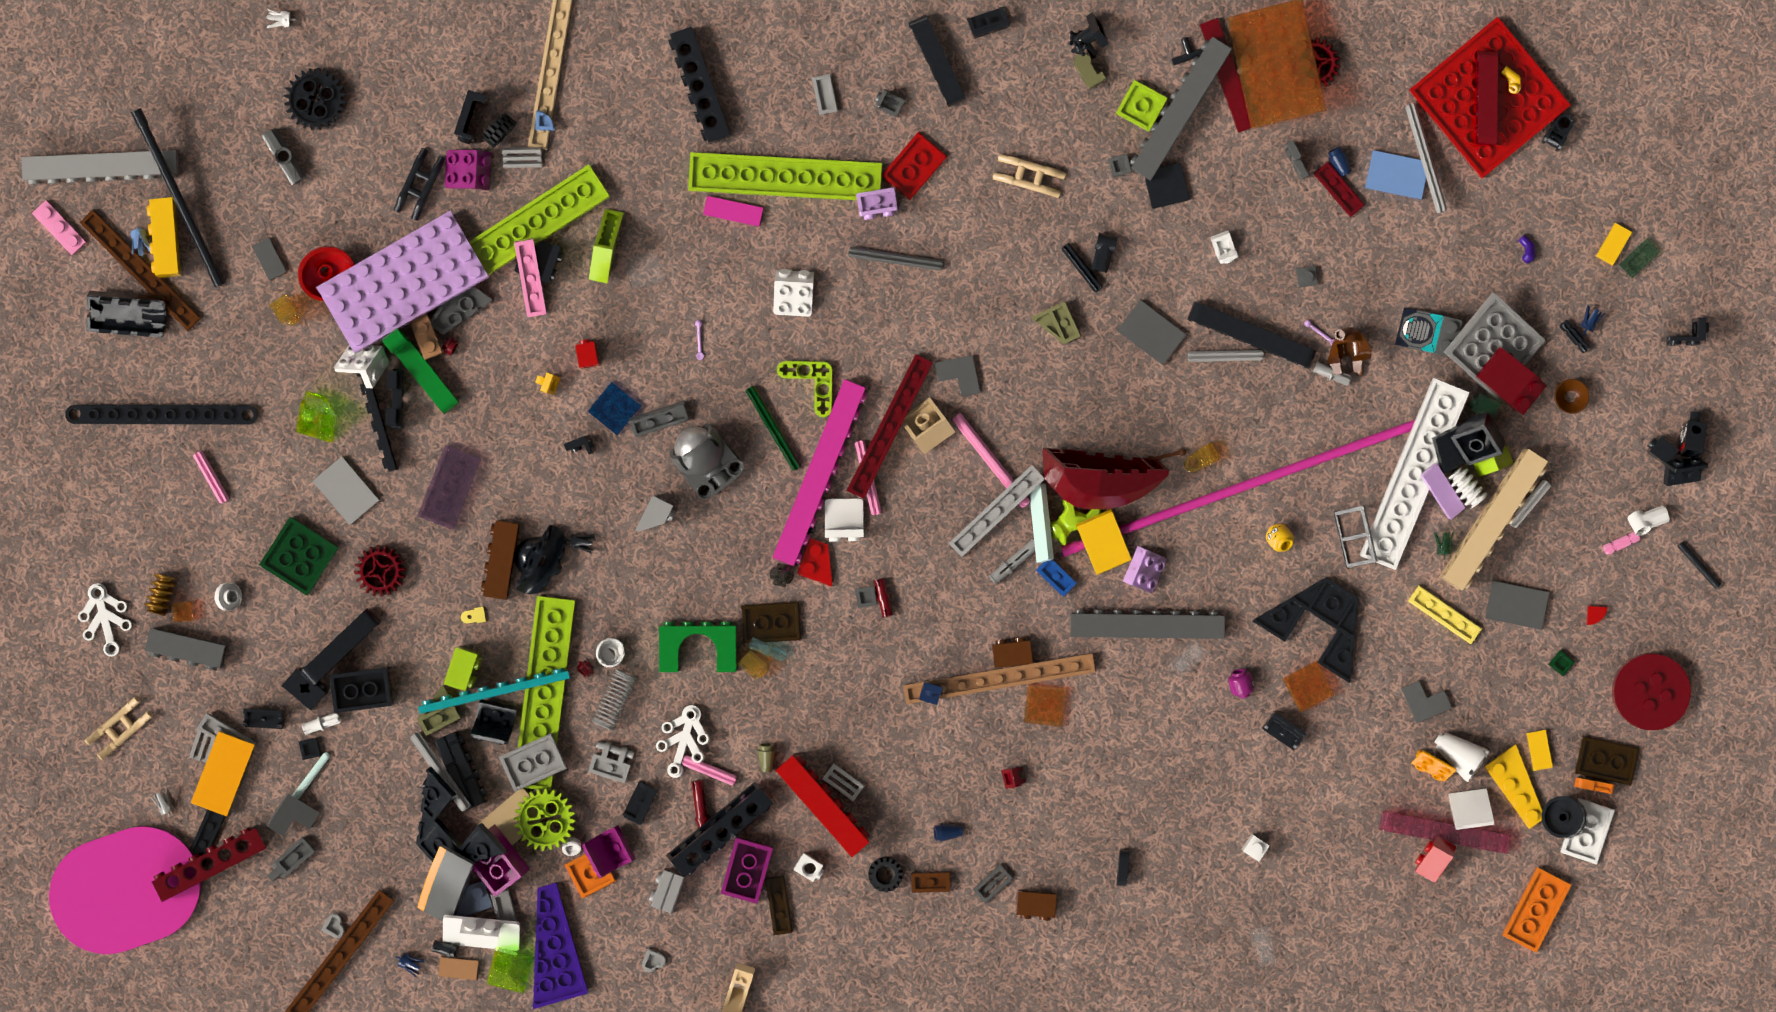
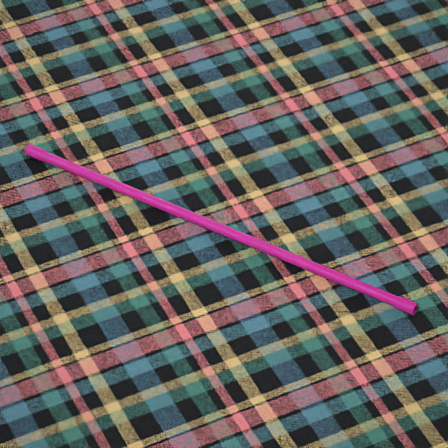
M1415 420L1118 527L1122 535L1410 432ZM1079 540L1062 545L1060 548L1063 556L1066 557L1085 549L1083 541Z

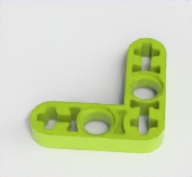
M783 361L779 363L777 373L782 378L815 379V413L819 417L829 416L832 410L831 365L827 362ZM784 364H787L788 368H794L793 364H797V376H793L794 372H788L787 375H783V372H780V368H783ZM812 364H816V369H821L822 365H826L829 372L826 373V376H822L820 372H815L816 376H812ZM802 365L810 367V373L806 376L799 373V368ZM821 384H826L829 387L828 394L820 395L818 387ZM817 397H829V402L825 401V407L829 408L828 411H825V414H821V411L817 410L818 407H821V401H817Z

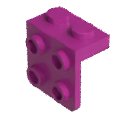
M448 150L446 153L445 187L449 189L489 191L491 152Z
M619 825L597 835L582 845L598 878H602L636 859Z

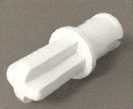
M338 713L324 717L318 716L315 720L302 723V729L305 731V735L319 730L324 731L327 727L339 724L341 719Z

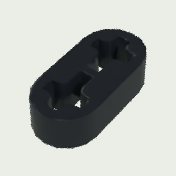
M1119 850L1116 886L1127 885L1129 850Z

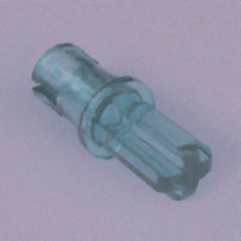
M755 637L752 638L753 642H750L749 649L764 654V657L770 656L779 661L786 659L787 652L773 646L771 642L766 643Z

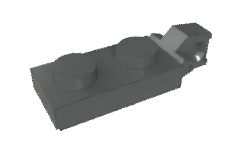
M303 836L272 865L274 870L267 877L274 881L278 876L282 878L288 876L310 857L316 849Z

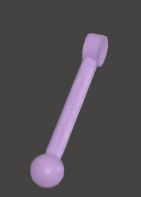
M697 320L695 322L698 338V353L696 357L698 360H702L704 358L701 342V326L703 323L701 320Z
M1310 320L1304 322L1306 327L1312 328L1328 340L1332 346L1334 339H1331L1315 327Z

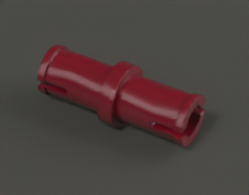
M885 578L873 580L877 593L876 601H879L882 618L893 616L894 613L890 602L891 595L888 594Z

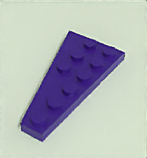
M557 882L538 887L533 1009L589 993Z

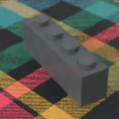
M150 628L145 651L150 652V656L160 658L161 655L168 656V660L179 662L182 659L192 666L204 664L206 669L217 671V668L223 667L227 645L156 628Z

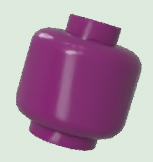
M1246 669L1234 670L1228 677L1230 691L1234 696H1239L1241 699L1247 698L1255 689L1252 673L1246 671Z

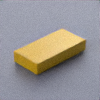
M1614 223L1596 257L1613 266L1632 232Z
M1546 730L1526 733L1533 771L1552 768Z

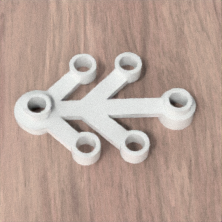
M96 583L90 586L88 590L90 599L83 611L78 614V619L81 622H87L90 619V612L95 604H97L98 612L89 628L83 632V638L87 641L93 640L95 638V631L101 623L106 639V644L103 648L104 653L107 656H116L120 652V646L114 641L109 620L119 625L123 631H129L132 628V622L128 619L124 620L107 610L104 601L114 606L118 612H125L128 606H126V602L118 601L108 595L107 588L103 584ZM97 589L101 591L99 597L95 595V590ZM120 603H123L125 606L123 610L118 609ZM82 613L87 614L86 620L81 618ZM124 622L129 623L128 629L123 627ZM87 631H90L92 633V637L90 639L86 637ZM110 645L116 647L115 652H110Z
M694 705L685 707L681 717L662 724V731L664 733H672L674 728L685 723L683 731L667 740H660L656 744L658 751L665 752L670 746L679 742L674 762L667 769L668 774L673 778L681 777L684 773V767L681 763L687 744L692 752V760L695 763L704 761V754L700 752L691 735L692 726L698 734L697 741L700 744L705 745L710 741V736L705 733L699 721L701 719V711ZM690 711L694 713L693 718H689L688 716ZM667 724L671 726L670 731L665 730ZM703 735L707 738L704 743L701 741V736ZM662 742L665 744V749L663 750L660 748ZM696 754L701 755V759L699 761L695 759ZM674 766L678 769L676 774L672 772Z

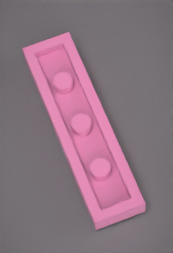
M533 238L514 241L527 317L546 314Z

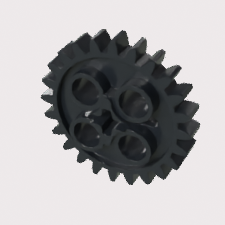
M309 68L308 74L302 70V77L295 75L297 81H289L292 87H286L285 89L290 93L284 95L285 98L289 99L284 105L290 106L286 112L293 113L291 119L298 118L297 125L303 122V128L306 129L310 125L312 131H314L315 126L320 131L322 130V125L329 128L330 121L336 124L334 118H342L338 114L339 111L345 112L341 105L347 104L346 101L342 100L347 94L340 92L344 89V86H337L340 80L336 79L333 81L335 76L333 73L327 76L328 71L324 70L321 74L319 68L316 69L315 73ZM313 82L315 86L313 91L306 92V84ZM320 83H322V88L320 89L317 95L320 101L314 103L312 114L308 115L313 105L311 97L316 96L318 92V86ZM326 89L332 90V96L329 99L323 97V92ZM302 100H306L308 103L307 108L304 110H300L298 107L299 102ZM319 107H324L326 110L325 115L322 117H318L316 114Z

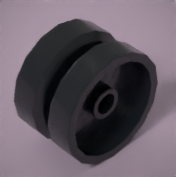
M1557 796L1549 800L1542 811V823L1545 830L1558 838L1568 839L1580 835L1588 822L1587 811L1584 805L1579 800L1568 796ZM1565 814H1566V815H1567V819H1566V820L1562 819V818H1561L1562 815H1565Z

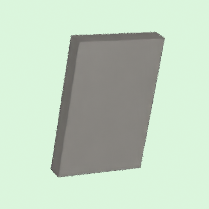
M340 457L313 480L314 484L349 525L379 501L343 457Z
M552 733L499 756L514 792L567 768Z

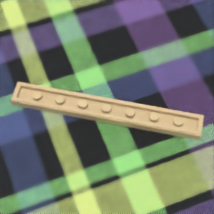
M553 0L528 147H541L543 150H547L550 131L535 130L536 111H541L551 119L553 118L573 0Z

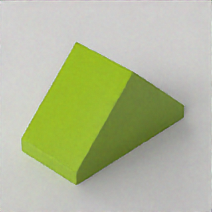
M1505 446L1503 454L1475 463L1473 466L1477 476L1480 477L1501 470L1514 463L1508 447Z

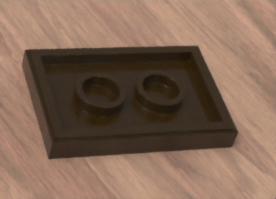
M799 602L741 605L744 644L801 640Z
M1582 736L1574 773L1631 786L1639 748Z

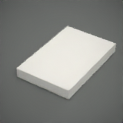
M1578 798L1577 800L1584 805L1587 811L1588 822L1580 835L1564 839L1560 852L1598 864L1615 810Z

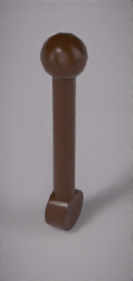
M1181 448L1179 451L1156 457L1149 456L1147 459L1160 460L1176 455L1184 456L1186 449Z

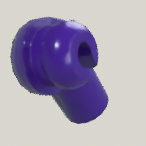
M1524 234L1518 241L1525 248L1522 260L1529 264L1536 258V246Z

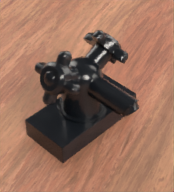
M1092 12L1086 16L1089 24L1088 28L1078 31V33L1069 32V45H1074V48L1071 50L1072 53L1085 56L1084 50L1086 49L1094 59L1096 58L1097 51L1091 43L1097 40L1103 48L1109 42L1103 25Z

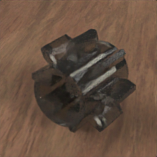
M777 563V566L771 569L770 578L773 580V585L786 587V584L792 582L794 574L790 570V565Z

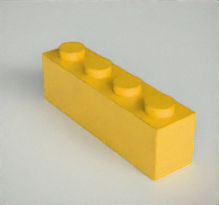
M172 197L149 199L147 215L151 217V224H148L149 235H152L153 242L150 243V253L154 255V262H151L152 273H155L158 278L181 276L176 204Z

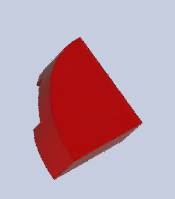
M1587 606L1586 625H1593L1601 621L1607 612V607Z

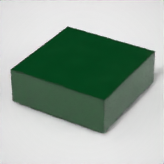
M1559 650L1548 665L1563 677L1575 661L1562 650Z

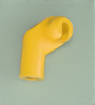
M1506 66L1501 74L1508 79L1509 92L1516 94L1521 89V78L1516 72Z

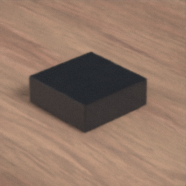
M318 737L298 741L302 760L322 756Z

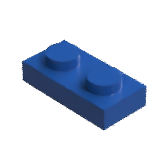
M1053 560L1043 562L1036 569L1063 597L1076 584Z

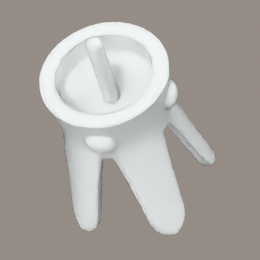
M267 8L269 11H272L269 12L272 15H267V19L279 21L268 25L267 28L290 27V20H296L290 19V12L288 11L279 12Z

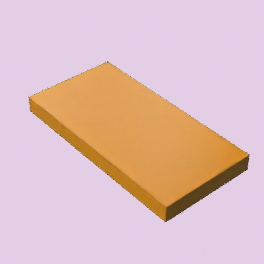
M218 731L191 803L227 816L255 744Z

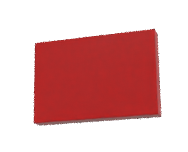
M917 132L881 176L911 200L947 156L921 133Z

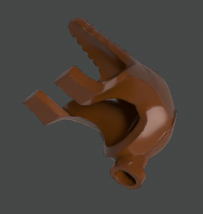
M1354 327L1336 330L1327 360L1333 369V375L1343 374L1341 358L1349 356L1353 363L1354 373L1356 372L1358 376H1361L1364 371V361L1372 356L1367 339L1360 330Z

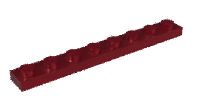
M917 354L914 355L846 490L847 492L861 499L865 498L932 362Z

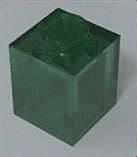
M1479 393L1470 400V412L1477 415L1488 412L1492 420H1494L1501 402Z

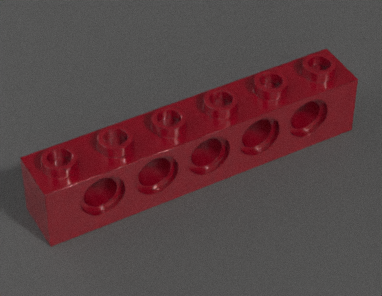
M250 826L240 831L241 836L237 838L231 836L223 840L224 844L217 847L215 844L205 849L206 854L200 856L198 853L188 858L189 863L182 865L180 862L171 867V872L165 874L163 871L153 876L155 880L152 881V884L161 902L266 849L257 829L252 830ZM240 840H246L249 845L248 849L240 851L237 848V843ZM222 849H229L231 851V857L228 860L221 859L220 851ZM205 858H211L214 861L212 868L206 869L203 867L202 862ZM187 867H194L196 869L195 877L188 878L185 875ZM170 876L178 877L179 884L176 887L169 886L168 878Z

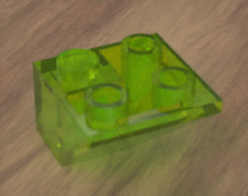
M306 390L299 406L295 432L332 443L338 414L325 396Z
M496 947L486 984L524 994L533 956Z

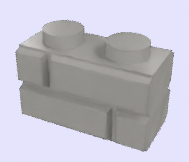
M664 869L663 873L659 872L655 883H658L657 890H652L649 901H652L651 906L672 914L686 877Z

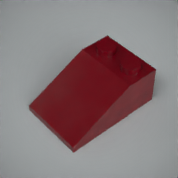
M1501 347L1496 350L1476 375L1484 385L1511 409L1522 415L1527 412L1547 387L1538 376Z

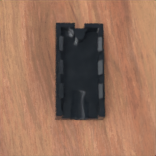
M89 290L87 294V310H91V312L86 317L87 332L164 337L166 333V296Z

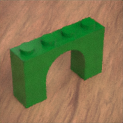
M663 622V626H659V672H679L680 645L686 637L692 634H703L714 642L717 650V672H737L736 626H732V622H721V626H713V622H702V626H694V622H682V626H675V622Z

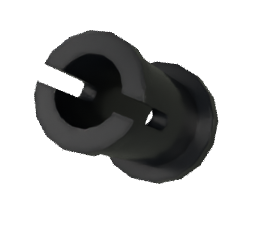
M435 940L432 946L434 947L432 952L446 955L449 959L451 957L454 958L457 952V947L453 943L450 945Z

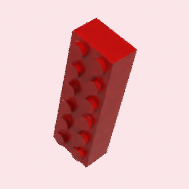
M793 753L775 771L845 851L853 857L869 843V833L863 826L859 828L855 824L857 822L856 818L850 812L845 813L842 802L838 798L833 799L830 795L832 791L825 783L821 785L817 781L819 776L814 770H808L804 766L806 761L799 754L795 756Z

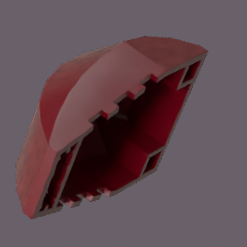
M1043 447L1042 451L1045 480L1063 500L1075 507L1085 509H1111L1132 503L1154 490L1169 475V469L1155 459L1133 457L1132 460L1123 459V455L1115 454V458L1103 457L1104 453L1096 452L1095 456L1086 455V451Z

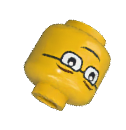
M1279 523L1272 525L1268 529L1266 540L1275 551L1284 552L1292 547L1294 535L1285 524Z

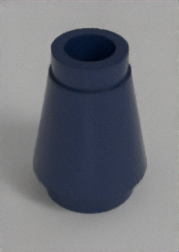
M1339 146L1328 152V159L1341 176L1351 172L1345 149L1343 150Z
M942 823L934 825L935 841L943 842L962 837L961 825Z

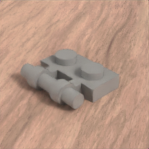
M598 741L596 748L603 750L602 755L593 754L588 772L625 783L631 764L624 763L625 757L633 759L635 752L628 750L624 746L621 748L611 745V742L608 741L605 743ZM611 752L619 755L618 760L608 758V753Z

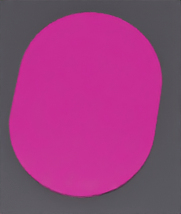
M149 826L131 827L82 844L62 859L53 874L49 889V904L53 919L59 930L69 941L86 951L98 954L120 953L167 937L181 928L193 914L198 904L201 882L161 902L152 884V881L155 880L153 876L163 871L165 874L171 872V867L180 862L182 865L189 863L188 858L194 855L187 845L175 837V835L163 829ZM187 867L185 875L188 878L195 877L196 869L194 867ZM170 876L168 878L169 886L176 887L179 884L177 876Z

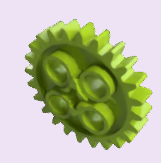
M545 788L542 794L541 790L537 789V795L529 792L530 798L524 796L525 803L519 802L518 805L521 809L515 810L519 816L513 819L519 821V823L514 825V827L520 828V831L516 834H523L524 836L521 841L529 840L527 846L533 843L535 850L538 849L539 845L542 851H545L546 846L553 850V844L559 848V841L566 843L565 836H572L568 831L575 830L571 823L576 822V820L572 819L571 816L576 814V812H570L569 810L573 807V804H566L569 800L568 798L561 799L563 793L556 796V790H552L549 794L548 788ZM549 803L556 805L557 810L555 813L548 811ZM531 807H535L538 810L536 818L531 817L529 814ZM543 814L545 817L561 815L559 819L547 821V825H545V822L528 824L529 821L543 818ZM553 822H558L561 825L559 832L552 830ZM535 826L541 827V836H536L533 833Z

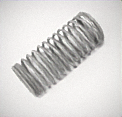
M615 669L614 672L616 674L613 675L624 679L628 683L613 677L611 679L624 684L626 687L611 681L610 683L622 688L624 691L609 685L608 687L619 691L623 695L608 689L606 691L619 696L621 699L604 693V695L617 700L619 703L602 697V699L614 703L618 707L600 701L616 711L599 705V707L612 712L614 715L597 709V711L609 715L613 719L595 713V715L605 718L609 722L593 717L592 722L612 731L615 729V722H618L616 718H620L618 714H622L620 710H624L621 706H626L623 703L627 702L625 698L628 699V695L631 694L628 690H633L631 687H634L633 683H636L637 680L636 677L628 675L619 669Z

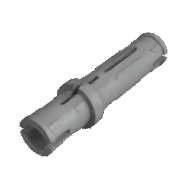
M1031 539L1007 561H1002L1000 563L1001 566L988 575L995 585L1008 574L1011 575L1018 565L1035 552L1034 540ZM1028 550L1022 557L1015 561L1016 558H1018L1022 553ZM1013 563V564H1012L1009 568H1007L1002 574H1000V572H1001L1003 569H1005L1009 564Z

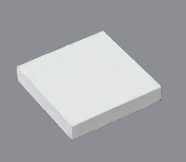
M1486 788L1448 794L1456 830L1494 825Z

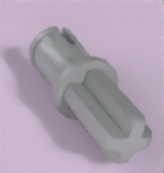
M1317 361L1313 371L1329 378V381L1334 380L1345 386H1348L1352 379L1351 375L1344 372L1343 374L1333 375L1332 367Z

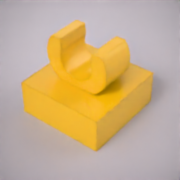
M546 372L545 378L537 376L535 383L542 385L540 391L555 395L560 377Z

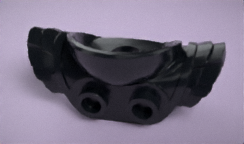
M549 525L541 538H527L516 548L515 563L522 573L515 587L518 591L525 594H538L548 585L551 577L557 576L561 572L560 560L565 553L566 537L559 528ZM542 556H544L545 563L542 566H537Z

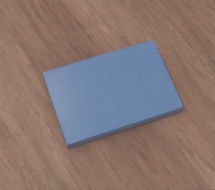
M1372 151L1365 184L1366 189L1422 199L1426 175L1421 160Z

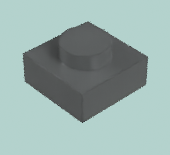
M1127 154L1108 158L1112 177L1131 173Z
M1315 266L1296 269L1298 288L1318 285Z
M874 586L855 589L858 608L877 605Z

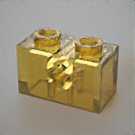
M284 294L269 304L281 324L293 326L300 321L299 317L302 314L290 296Z

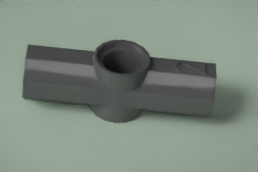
M277 128L266 132L262 138L292 186L304 180L307 176ZM282 152H288L289 158L285 162L280 160Z

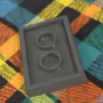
M1141 300L1117 330L1161 365L1167 361L1186 335Z
M1492 581L1485 618L1542 630L1549 592Z

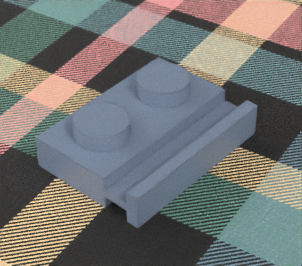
M483 881L466 887V894L456 916L465 917L493 907Z

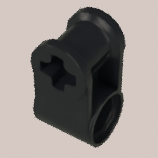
M1568 114L1557 116L1541 143H1547L1556 148L1555 151L1559 152L1573 127L1572 117ZM1561 118L1567 119L1568 126L1566 128L1560 127L1559 120Z

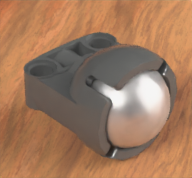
M704 424L702 427H690L682 431L675 441L674 449L670 451L672 464L701 499H708L736 479L744 469L739 456H737L718 430L709 424ZM732 462H738L735 467H730ZM707 485L705 490L699 491L701 486Z

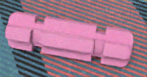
M1635 532L1630 533L1629 536L1625 535L1612 541V543L1605 544L1603 546L1604 552L1607 555L1614 553L1615 550L1618 551L1631 545V543L1640 541V536H1637Z

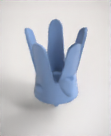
M136 227L135 230L131 231V238L133 239L132 255L137 248L139 255H144L143 243L150 252L145 229H138Z

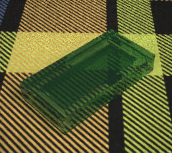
M1646 238L1619 266L1632 279L1660 251Z

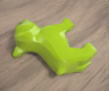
M1063 500L1064 511L1057 520L1050 522L1051 537L1058 540L1061 545H1066L1069 534L1072 531L1078 530L1076 524L1100 514L1101 509H1090L1085 515L1075 511V507L1072 504Z

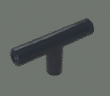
M1184 37L1181 39L1185 54L1172 58V64L1175 66L1192 60L1196 55L1200 57L1203 50L1200 48L1192 51L1188 37Z

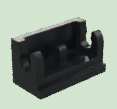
M1003 7L967 18L973 39L1010 27L1006 11Z
M243 709V726L283 729L284 710Z
M1274 711L1262 727L1264 731L1292 750L1298 747L1306 735L1305 732Z
M639 781L623 813L624 818L641 825L658 790Z

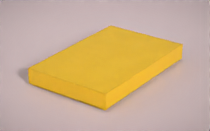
M1111 509L1076 524L1096 575L1132 560Z

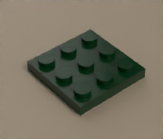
M289 517L259 566L308 596L339 547L299 521Z

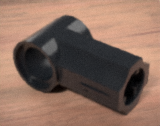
M1099 233L1091 269L1107 273L1118 237Z

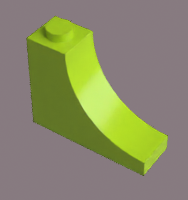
M605 208L593 247L589 280L608 283L623 220V212Z

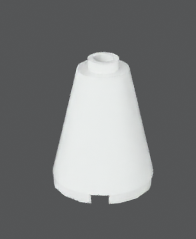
M1447 732L1444 735L1440 733L1434 742L1437 744L1435 748L1452 767L1457 769L1456 771L1467 782L1472 779L1482 765L1484 757H1487L1490 752L1484 747Z

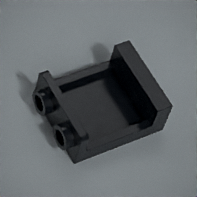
M468 90L454 134L458 137L457 140L469 145L471 142L476 143L477 139L466 133L476 103L488 106L490 99L486 95Z

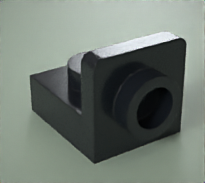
M586 435L564 444L566 451L571 450L572 453L582 450L581 445H585L588 455L592 454V449L595 448L591 438L587 439Z

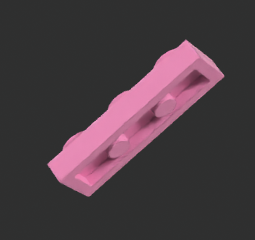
M47 200L32 213L71 255H74L86 243Z

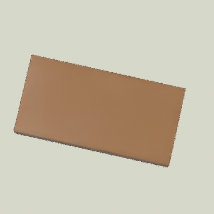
M440 957L438 976L477 980L479 961Z

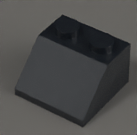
M1488 412L1470 417L1450 436L1468 466L1503 454L1505 439Z

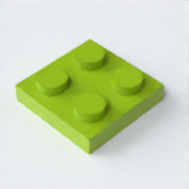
M1134 80L1115 114L1149 132L1168 98Z

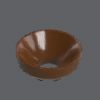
M1567 379L1557 386L1554 393V401L1561 411L1575 414L1581 412L1587 406L1589 391L1583 382L1577 379ZM1567 391L1575 393L1576 398L1573 402L1565 400L1564 396Z

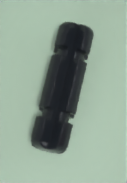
M1564 320L1559 327L1563 332H1566V335L1575 345H1578V349L1585 353L1589 350L1590 345L1587 341L1583 340L1584 338L1575 327L1572 328V324L1568 320Z

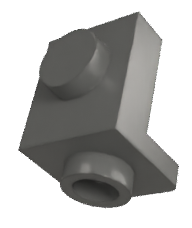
M884 89L882 93L878 92L874 102L877 103V109L896 118L905 100Z

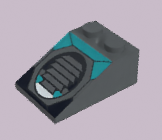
M1404 308L1395 345L1449 358L1444 351L1459 334L1462 320Z

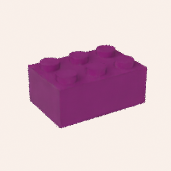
M494 824L488 830L506 848L507 852L475 862L473 870L494 897H496L527 873L530 868L496 824Z
M737 836L720 894L758 904L773 846Z

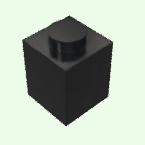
M1662 436L1653 437L1647 445L1649 447L1647 453L1664 466L1665 462L1672 461L1679 452V449Z

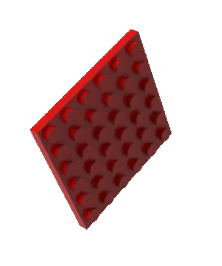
M1499 17L1491 21L1408 90L1481 179L1571 106ZM1477 51L1498 52V131L1496 145H1476ZM1506 66L1516 72L1521 78V89L1516 94L1509 92L1508 79L1501 74Z

